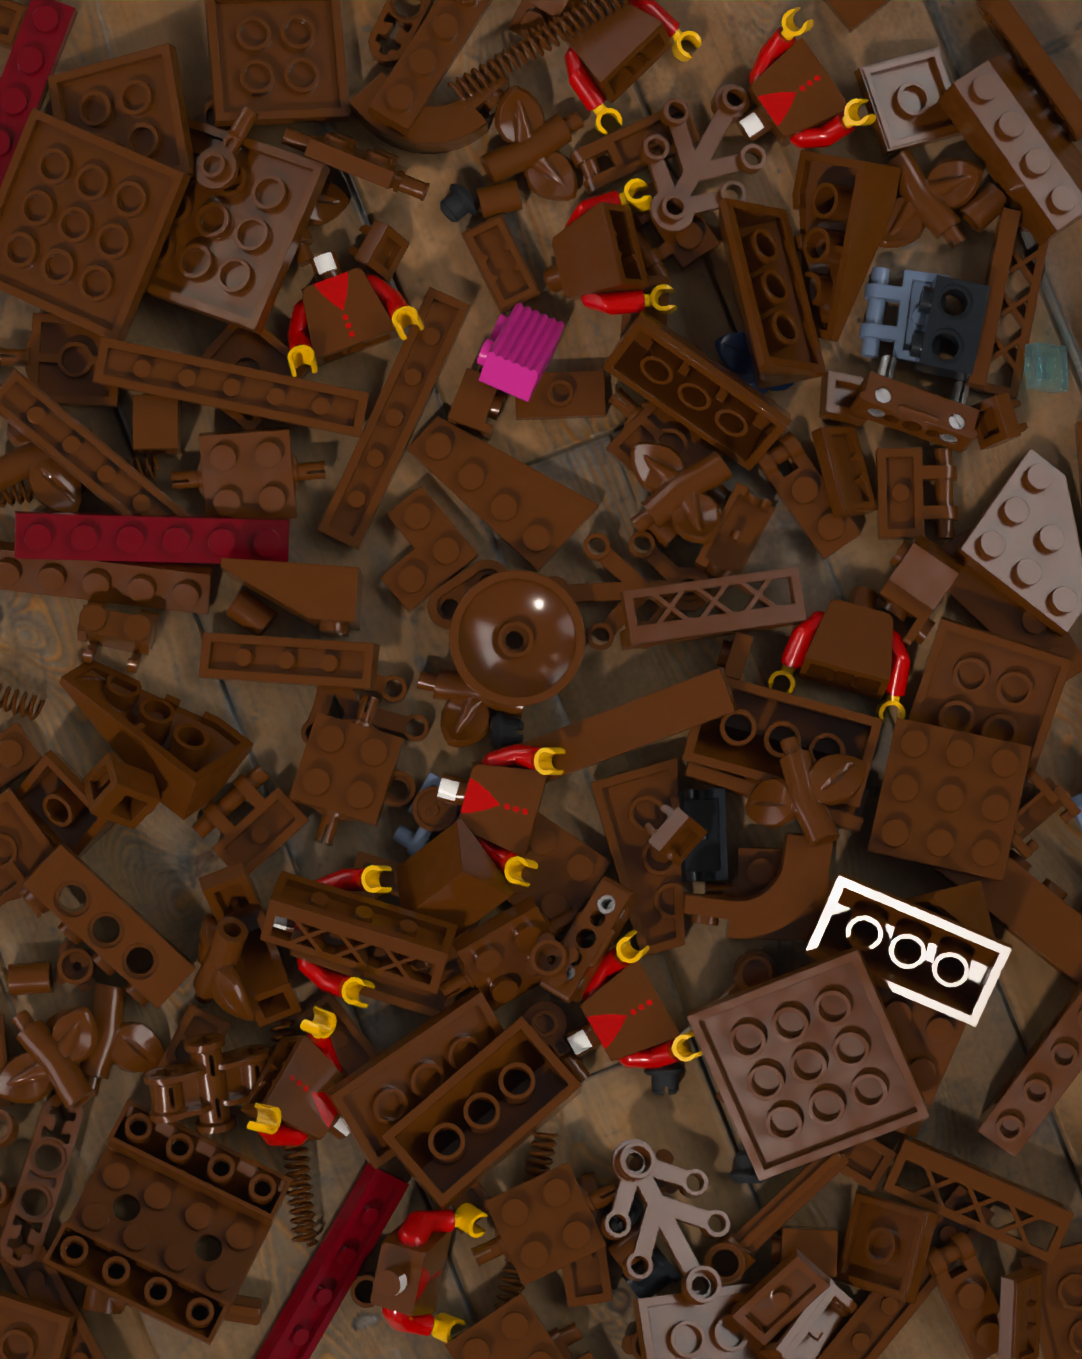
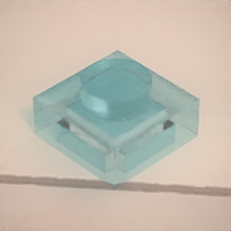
M1042 342L1025 345L1024 373L1028 390L1048 393L1068 391L1067 347Z

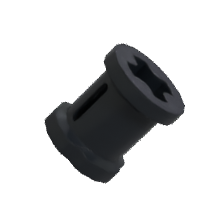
M658 1247L653 1250V1256L651 1257L653 1270L647 1278L641 1281H631L624 1273L621 1274L639 1299L653 1297L672 1281L677 1283L682 1279ZM642 1263L637 1267L634 1273L643 1274L644 1264Z

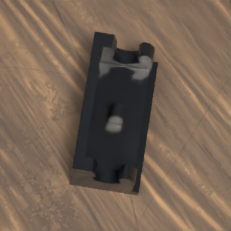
M725 788L678 791L680 809L708 831L681 863L682 882L728 880Z

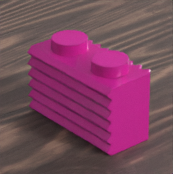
M522 303L515 304L509 317L500 314L492 331L491 339L487 338L477 358L476 363L483 366L479 381L529 402L555 354L565 327L563 321L556 322L554 317L548 318L546 313L540 315L538 310L532 311L529 306L524 308Z

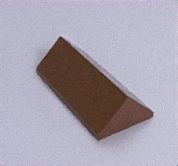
M730 198L720 200L719 230L758 390L823 376L826 374L825 364L787 210Z

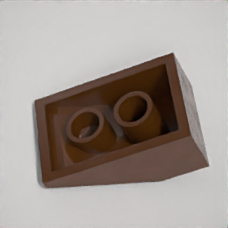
M221 558V568L229 578L313 627L319 628L323 636L349 637V630H360L364 577L359 567Z

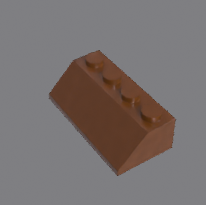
M1008 52L991 58L953 82L938 99V102L997 186L1007 197L1014 210L1021 211V220L1040 246L1080 220L1082 218V155L1011 54Z
M643 309L625 331L602 366L607 372L748 471L754 467L792 421L791 414L776 404L773 399L759 392L742 380L736 373L722 366L705 354L699 347L688 342L668 328L662 321L654 318Z
M726 677L738 711L689 729L682 760L762 782L772 777L784 779L779 763L780 759L784 757L780 742L792 736H797L802 750L810 751L813 764L820 758L835 754L859 758L865 761L867 767L864 781L856 795L848 802L843 803L859 808L883 719Z
M840 872L821 909L804 954L821 960L858 945L876 985L976 1027L1013 945Z
M521 1016L381 1137L413 1179L437 1207L443 1211L581 1093L582 1085Z

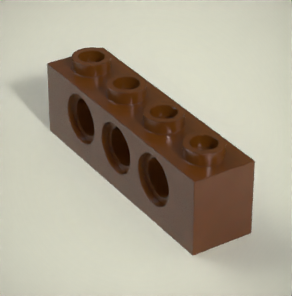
M62 841L24 879L23 886L28 889L24 894L25 899L42 914L48 909L52 911L62 921L57 926L58 929L74 944L78 945L82 940L95 951L91 959L108 975L111 976L117 971L129 982L125 990L142 1006L145 1007L150 1001L158 1009L196 969L194 962ZM69 885L81 887L86 894V900L83 905L75 909L65 907L59 899L61 890ZM110 916L116 919L120 926L117 935L107 940L97 937L93 931V924L98 918ZM136 947H144L153 955L151 965L144 970H135L126 961L128 953Z
M1082 980L980 1115L978 1132L1015 1158L1082 1070Z

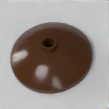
M525 570L503 571L490 575L476 583L458 603L449 627L450 655L462 680L479 696L504 706H530L555 696L575 676L585 650L584 622L572 597L552 579ZM510 632H516L521 636L522 643L517 649L510 648L506 643V636Z

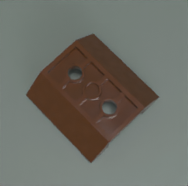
M128 1099L107 1138V1147L69 1220L64 1221L43 1260V1264L210 1346L229 1313L271 1229L293 1179L177 1122L162 1124L151 1122L149 1118V1111L151 1109ZM130 1198L138 1204L140 1212L135 1219L122 1221L114 1215L113 1206L120 1199ZM211 1238L219 1243L222 1253L218 1259L206 1262L196 1255L195 1246L202 1239Z

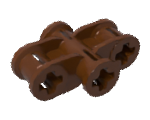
M200 1034L190 1037L183 1042L184 1050L189 1052L191 1061L154 1068L144 1073V1083L150 1087L153 1109L149 1111L151 1122L161 1124L172 1123L199 1115V1119L195 1122L197 1132L201 1134L222 1133L233 1129L237 1125L235 1115H232L230 1112V1106L245 1103L268 1062L267 1059L271 1056V1050L267 1045L253 1044L222 1052L221 1048L225 1045V1038L222 1034Z

